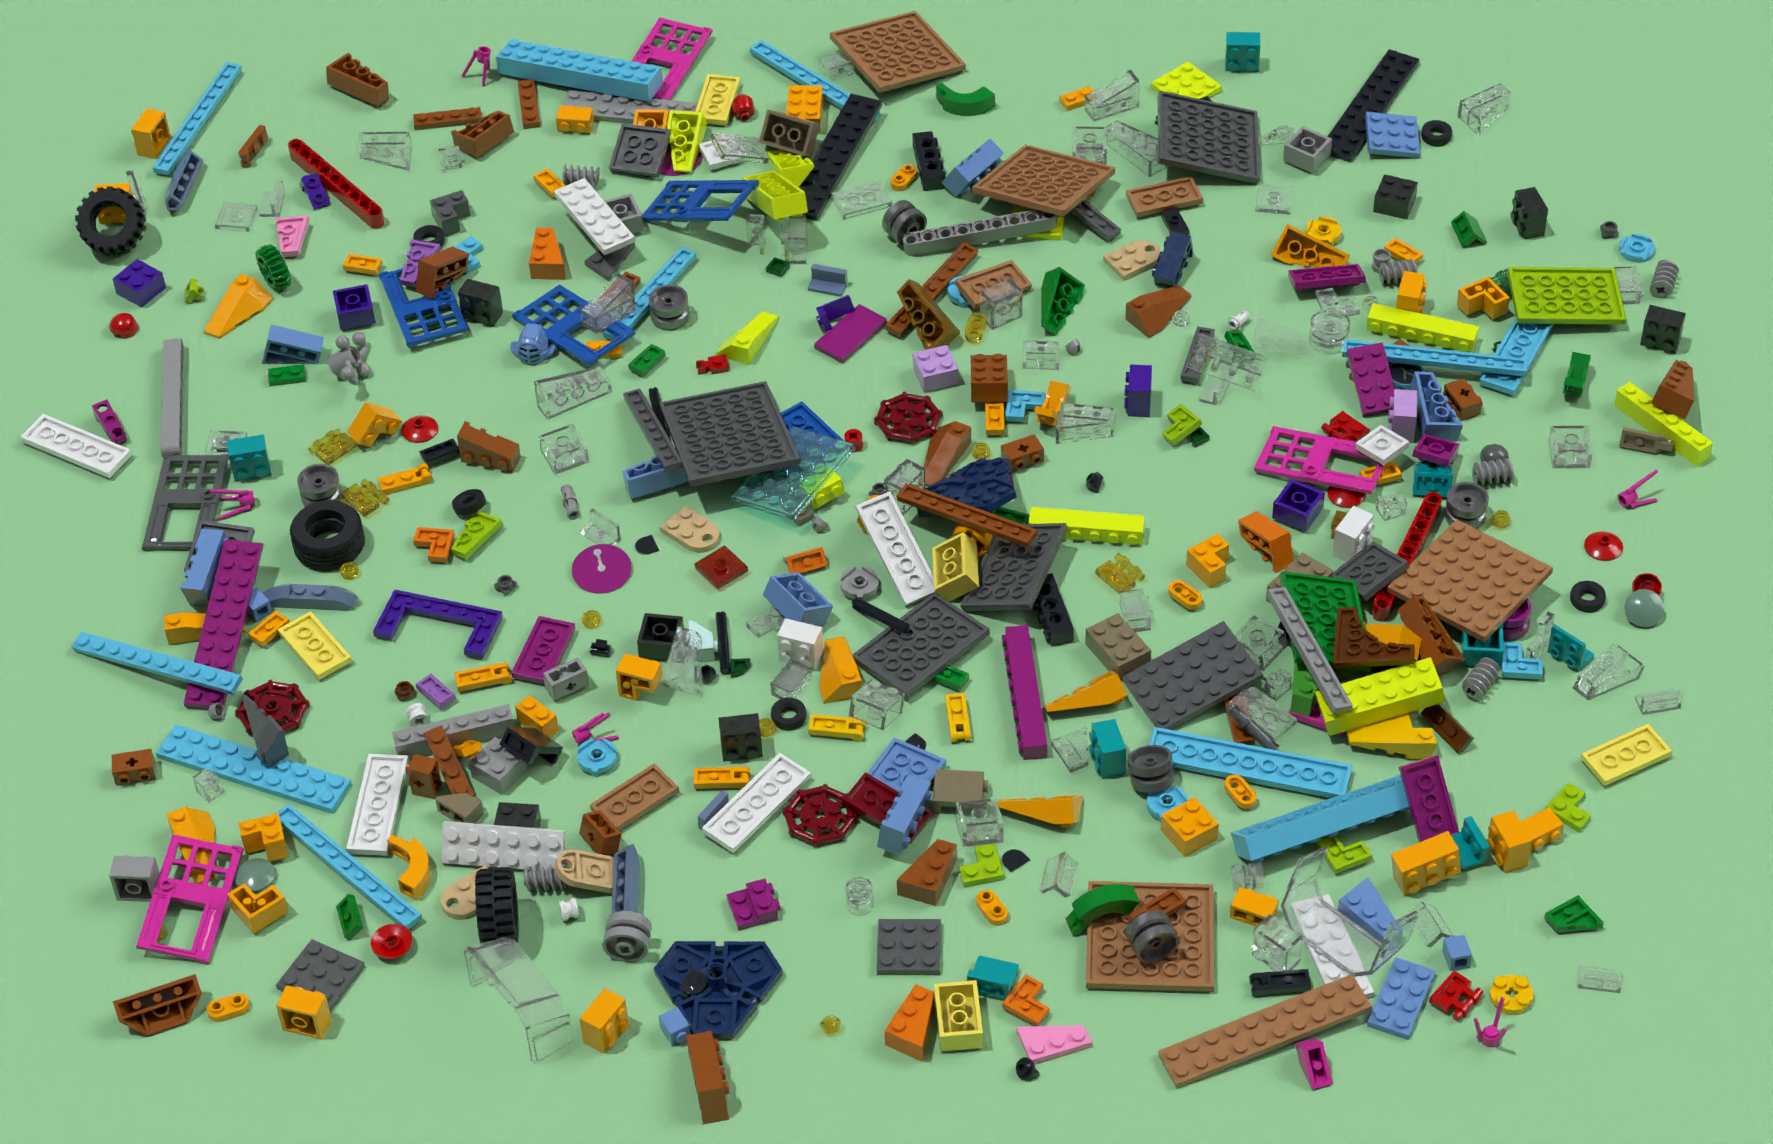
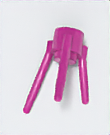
M480 46L478 50H474L461 76L464 77L473 61L477 58L479 63L484 64L482 86H485L487 70H490L491 49L486 46Z
M1654 470L1629 489L1619 493L1617 496L1619 503L1623 507L1630 506L1632 509L1639 505L1656 502V498L1636 502L1638 494L1635 489L1657 474L1658 470Z
M210 490V493L237 494L234 496H222L220 499H239L240 505H244V507L219 516V520L245 510H251L250 506L255 505L253 491Z
M602 712L584 725L572 730L576 743L580 745L592 737L590 728L610 716V713L604 714ZM615 735L595 739V741H602V739H607L611 741L618 739L619 736Z
M1504 997L1500 998L1493 1025H1488L1481 1031L1478 1019L1474 1018L1477 1039H1481L1482 1044L1486 1047H1499L1501 1039L1507 1032L1506 1028H1503L1500 1033L1497 1029Z

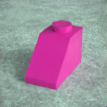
M1313 1038L1295 1043L1299 1064L1311 1089L1333 1084L1323 1042Z

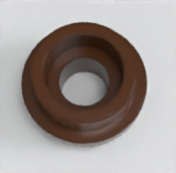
M408 681L399 682L395 688L396 697L402 700L411 698L415 692L413 685Z

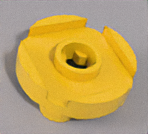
M1322 216L1319 217V220L1313 221L1312 219L1307 223V234L1331 246H1334V243L1341 237V225L1339 226L1338 221L1331 217Z
M1497 976L1490 988V1001L1494 1007L1495 1005L1498 1007L1500 998L1504 997L1501 1012L1508 1015H1518L1525 1012V1009L1531 1006L1533 989L1528 983V979L1524 976ZM1513 992L1515 993L1514 998H1511L1510 995L1506 993Z

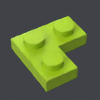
M1180 404L1166 414L1168 419L1174 424L1162 432L1164 439L1174 446L1202 425L1201 419Z
M1569 782L1545 807V809L1549 807L1565 825L1577 832H1580L1591 820V814L1577 807L1584 799L1585 792Z
M1336 835L1331 837L1324 836L1316 842L1317 848L1335 874L1372 860L1373 855L1363 840L1346 847L1342 845Z
M995 843L975 846L974 852L978 863L959 866L963 887L1004 880V873Z

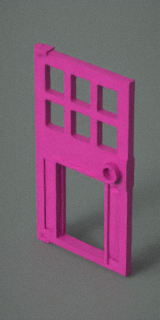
M659 17L631 61L642 64L652 62L672 67L664 79L663 85L654 95V99L671 100L712 34L713 30L711 28H702ZM663 26L672 28L668 35L659 33ZM677 30L686 31L682 39L674 37ZM692 33L701 35L698 42L689 41ZM655 39L664 40L661 47L651 45ZM670 42L679 44L675 51L666 49ZM684 46L693 47L689 55L680 53Z
M1273 426L1254 467V471L1297 479L1312 484H1322L1372 494L1385 465L1378 462L1372 478L1327 470L1325 467L1332 453L1375 460L1358 451L1354 441ZM1279 436L1294 438L1291 444L1277 441ZM1299 440L1314 442L1312 448L1297 445ZM1274 447L1288 450L1286 455L1271 453ZM1293 452L1306 453L1308 457L1307 459L1292 457ZM1268 459L1281 461L1282 464L1280 467L1266 465ZM1288 463L1303 466L1301 471L1286 469Z
M172 834L136 948L195 960L197 963L209 964L210 955L228 900L227 894L231 891L244 848ZM178 846L192 848L188 861L175 858ZM198 850L212 852L208 865L194 862ZM218 854L232 856L228 869L214 866ZM172 865L186 868L182 880L168 878ZM192 869L206 872L202 884L188 882ZM212 873L225 876L222 888L208 886ZM170 901L204 907L191 951L156 944Z

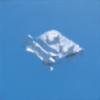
M210 430L204 455H228V452H213V449L228 450L227 440L248 437L247 432Z

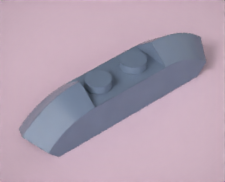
M190 149L187 150L178 164L166 190L164 200L168 211L179 210L182 207L203 162V159Z
M282 584L262 592L270 600L272 608L348 611L353 607L358 598L356 593L346 588L330 585Z
M634 844L614 853L612 914L619 911H633L637 913L640 862Z

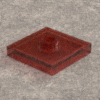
M725 545L694 563L695 569L717 589H720L748 571V566Z

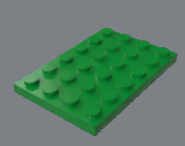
M1281 571L1279 576L1281 587H1286L1331 667H1334L1333 656L1337 609L1357 607L1359 620L1365 630L1356 580ZM1290 638L1294 662L1305 664ZM1357 667V668H1344V669L1361 670V671H1369V672H1370V670H1371L1372 667Z

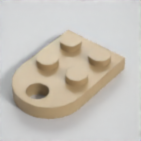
M1138 240L1104 255L1103 261L1125 281L1156 266L1160 249L1153 242Z
M686 505L660 526L661 533L692 552L702 553L710 551L717 546L720 540L718 527ZM711 539L710 542H704L703 540Z
M575 849L564 850L557 857L554 869L557 876L564 883L573 887L612 894L614 857ZM561 864L567 865L569 869L564 868Z
M486 865L444 889L440 902L443 912L448 917L461 920L476 915L475 876L478 870L488 868ZM451 903H457V904H458V905H457L456 907H454V908H449V907H447V906H448L449 904H451Z

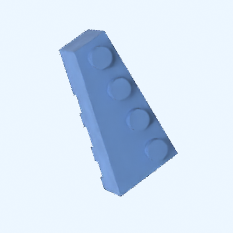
M990 138L976 151L971 153L967 159L965 158L959 165L954 167L941 183L955 198L960 193L964 195L970 189L969 186L971 184L974 186L981 180V175L985 177L991 171V166L995 168L1002 161L1000 158L1004 152Z
M1414 372L1410 390H1417V421L1421 437L1423 434H1427L1448 441H1458L1463 425L1461 421L1457 420V414L1454 409L1450 408L1447 396L1442 394V388L1433 372Z
M656 456L652 457L648 463L641 462L622 471L625 489L631 499L688 482L683 468L665 473Z
M201 529L195 545L196 555H192L190 559L191 570H186L185 573L187 581L180 586L189 605L208 607L224 541L229 540L224 530Z
M910 774L907 775L900 788L898 797H895L892 808H889L886 819L881 823L877 843L878 848L899 856L903 848L907 849L911 839L909 835L910 833H915L918 825L916 820L918 817L922 818L925 810L923 805L925 802L928 803L932 796V791H930L931 782Z

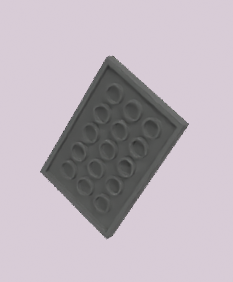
M1023 524L1037 529L1038 535L1029 548L993 536L988 550L978 567L979 587L966 593L960 605L962 610H1031L1068 531L1067 524Z
M934 592L900 618L910 624V631L903 634L888 627L852 654L856 664L908 698L946 669L947 666L951 665L990 634V629Z
M1224 621L1122 676V681L1154 727L1169 730L1264 679L1263 673Z

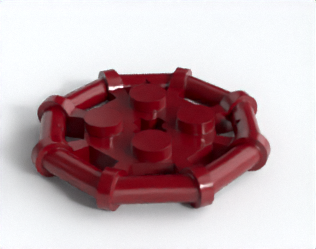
M902 392L898 396L880 402V409L874 418V424L879 426L886 435V439L901 440L914 444L915 441L929 435L933 436L937 432L936 429L940 419L943 417V413L935 406L928 395L919 396ZM908 401L919 403V405L908 403ZM926 407L931 411L930 413L925 411ZM886 412L890 413L889 417H884Z
M271 679L265 684L244 692V695L255 702L259 709L262 708L265 711L266 716L270 715L275 719L284 733L293 728H299L306 710L310 707V702L305 699L299 690V685L296 683L287 684L275 682ZM294 695L297 700L292 701L289 697ZM242 699L239 708L235 711V716L242 722L246 733L252 735ZM272 706H275V707H276L275 709H272V710H269V709H268V708H272ZM293 709H298L295 716L291 714Z
M828 784L806 790H797L794 798L782 811L788 825V834L791 837H797L809 842L814 847L823 843L844 840L849 829L858 821V815L855 811L842 804L844 797L848 793L845 794L833 789ZM827 795L838 799V801L834 802L828 799ZM800 802H802V808L800 810H796L795 808L798 806ZM845 807L847 814H841L840 809ZM823 814L825 817L817 818V815ZM794 819H800L801 824L796 825ZM841 822L844 823L840 829L837 828Z

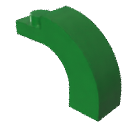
M943 83L936 85V99L942 102L943 110L959 116H975L988 112L995 107V94L984 86L972 93L962 94L954 92Z
M1572 352L1568 374L1564 381L1563 394L1582 397L1591 355Z
M1126 884L1104 885L1078 897L1072 903L1073 911L1065 919L1071 934L1078 936L1097 917L1108 913L1129 915L1140 901L1133 886Z

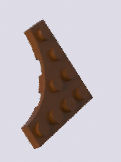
M1357 607L1337 609L1333 656L1334 669L1414 664V644H1396L1391 642L1385 644L1380 642L1376 636L1363 629L1358 617Z

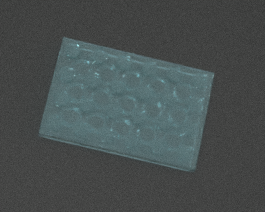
M792 427L789 430V434L798 452L801 464L750 475L731 496L732 501L794 521L832 475L855 451V446L849 442Z

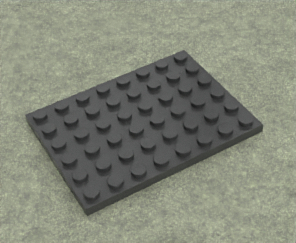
M766 381L659 402L672 441L683 462V469L690 487L801 464L798 452Z

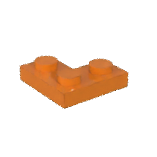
M417 527L413 543L414 546L430 547L428 561L447 563L455 532L451 529Z
M1027 974L1024 975L1002 1002L1003 1009L1034 1026H1039L1050 1013L1049 1007L1035 1000L1043 990V983Z

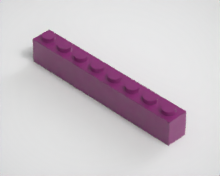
M1028 625L1005 627V635H1001L1002 647H1006V650H1004V661L1009 663L1006 665V674L1011 676V679L1008 680L1009 691H1013V694L1010 695L1011 706H1015L1013 719L1014 722H1018V725H1015L1016 737H1020V740L1017 741L1018 752H1022L1023 760L1047 758V740Z

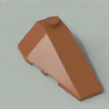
M1179 285L1140 295L1126 303L1125 319L1146 337L1151 338L1163 331L1166 323L1174 318V314L1178 310L1182 309L1191 298V294Z
M953 421L938 428L929 442L920 484L928 487L949 474L972 442L970 426Z

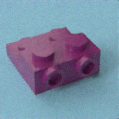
M1423 434L1413 450L1412 457H1416L1421 461H1430L1439 466L1449 467L1457 458L1460 444Z
M766 878L746 883V889L726 894L738 931L778 920V911L781 910L777 898L773 899L772 895L775 894L772 883L767 884Z

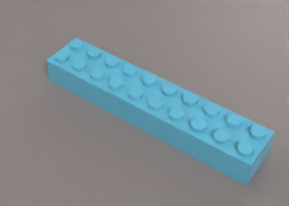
M510 40L496 56L498 74L648 102L663 85L662 67L609 58L608 56H598L592 53L587 54L563 48H554L547 45H538L531 42Z
M1401 775L1233 831L1231 836L1237 856L1252 862H1259L1264 860V856L1270 854L1271 856L1280 855L1287 848L1297 849L1302 846V843H1314L1319 841L1322 836H1335L1339 834L1340 830H1352L1357 828V824L1363 822L1364 824L1373 823L1378 817H1390L1394 815L1395 811H1407L1410 808Z

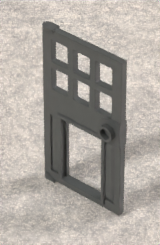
M164 455L142 544L143 551L191 549L193 542H162L170 508H200L196 530L200 520L214 522L221 494L210 493L211 489H201L203 480H214L213 489H222L229 459L228 455ZM171 464H183L181 473H169ZM189 464H200L199 472L187 473ZM218 464L216 473H205L206 465ZM167 480H179L177 489H165ZM185 480H197L195 489H183Z

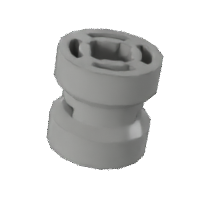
M1377 249L1374 251L1372 270L1379 273L1381 263L1387 265L1390 262L1391 253L1388 250Z

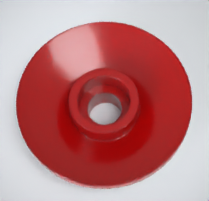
M415 416L405 421L401 432L403 437L409 442L424 443L436 436L438 424L429 416Z
M1329 486L1327 491L1329 500L1334 505L1342 508L1356 507L1365 499V493L1332 486Z
M1599 531L1590 534L1585 539L1584 548L1587 554L1594 559L1611 561L1622 554L1623 543L1616 535L1610 532Z
M400 924L382 926L375 931L371 938L372 951L384 959H395L403 956L410 950L413 943L412 934L409 929Z

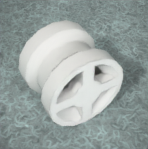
M415 703L407 708L406 714L412 727L429 722V717L423 704Z
M571 898L567 902L559 901L563 921H567L571 917L575 919L580 918L575 898Z

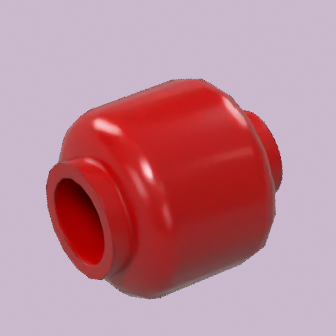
M740 94L732 101L733 114L736 118L748 120L754 115V102L750 96Z

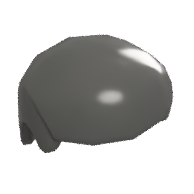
M1499 444L1486 445L1480 452L1481 462L1486 461L1488 463L1490 460L1496 462L1497 459L1503 461V459H1508L1509 457L1508 451Z

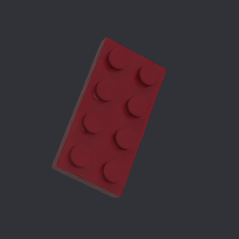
M865 772L844 797L842 804L881 826L899 792ZM926 807L922 818L918 817L916 820L918 825L915 833H910L909 835L911 838L910 844L933 817V812Z

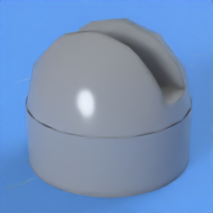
M1076 338L1069 342L1065 348L1071 354H1076L1080 352L1081 345Z
M816 516L812 521V528L816 529L817 532L825 530L828 526L819 516Z
M214 703L208 708L207 713L212 719L223 718L225 715V708L221 703Z

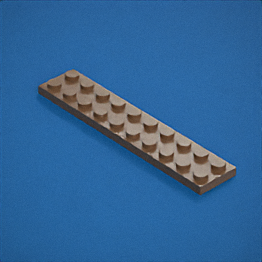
M1350 974L1158 1051V1056L1177 1089L1372 1011V1005L1353 974Z

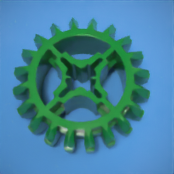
M272 244L264 245L256 250L257 265L267 285L274 291L284 290L290 286V271L279 250Z

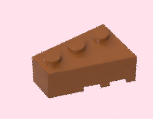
M452 246L419 259L416 292L433 299L435 297L434 293L439 289H445L446 283L450 280L454 281L468 269L469 253Z
M465 421L457 435L461 462L514 472L521 458L519 444L499 435L494 437L487 434L485 429L481 428L478 430L469 426L470 423Z
M937 839L897 879V895L936 906L957 861V844Z

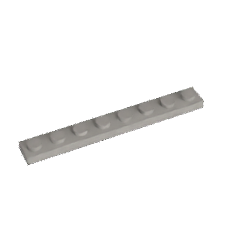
M1286 587L1268 589L1266 596L1332 713L1351 711L1353 705Z

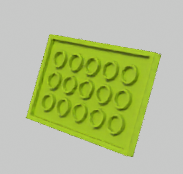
M1508 267L1507 274L1517 323L1625 325L1626 316L1615 268Z

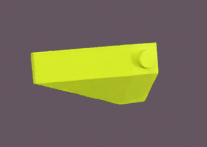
M670 110L667 129L671 131L669 142L674 172L691 173L699 152V144H702L707 125L703 112Z
M782 149L766 151V156L772 170L781 174L797 187L802 184L814 168V164L810 159L805 158L803 160L802 156H794L792 152Z
M762 311L727 338L720 346L716 355L726 354L727 359L749 365L776 324L779 316Z

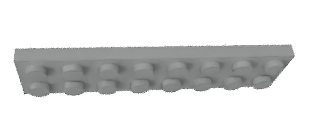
M568 90L563 106L592 107L594 120L633 124L635 109H666L669 113L670 110L695 112L698 103L652 98L648 102L610 94Z

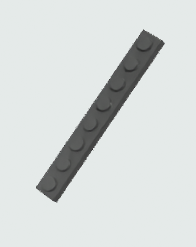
M639 388L623 393L626 404L665 473L683 468L680 456L642 390Z

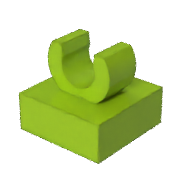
M191 278L187 284L184 302L191 304L194 298L201 301L204 297V294H202L204 288L198 286L197 279Z

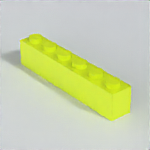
M1373 303L1367 317L1366 330L1473 353L1478 338L1479 326Z
M1631 382L1617 390L1615 407L1649 432L1661 434L1666 439L1673 440V450L1692 464L1699 466L1710 458L1713 445L1711 440L1678 416L1651 404L1653 398Z
M1031 507L1028 524L1066 523L1068 531L1064 539L1142 545L1144 516L1041 507Z

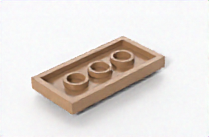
M1192 176L1126 190V197L1137 218L1174 208L1180 209L1203 204V197Z
M1013 260L958 278L954 283L974 309L1031 289L1032 283Z
M654 763L591 803L590 810L592 812L601 810L620 831L677 794L679 787Z

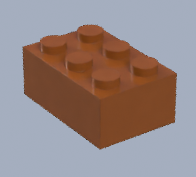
M970 355L971 402H1008L1007 355Z

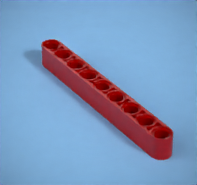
M292 139L288 142L290 158L308 174L317 173L322 186L373 229H379L384 226L383 211L378 204L302 140Z
M1437 492L1426 494L1396 554L1408 561L1409 565L1421 554L1440 515L1442 496ZM1394 580L1378 591L1374 599L1372 616L1376 621L1384 622L1388 620L1399 599L1388 593L1387 587Z

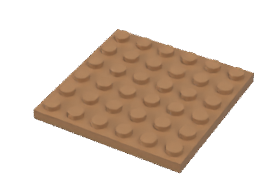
M916 11L830 32L829 38L879 93L966 69V64Z
M1025 144L973 186V193L983 197H991L998 201L1010 202L1013 205L1025 206L1028 209L1040 210L1043 213L1048 212L1058 217H1064L1115 174V167Z
M1456 519L1387 588L1388 593L1406 602L1413 596H1424L1438 619L1485 642L1553 573V567Z
M1088 881V891L1109 884L1133 886L1140 903L1130 913L1173 887L1187 900V905L1168 917L1179 937L1178 947L1170 956L1154 963L1140 962L1133 951V947L1126 938L1125 930L1130 923L1127 920L1129 915L1108 913L1094 919L1087 926L1086 988L1214 992L1213 884Z

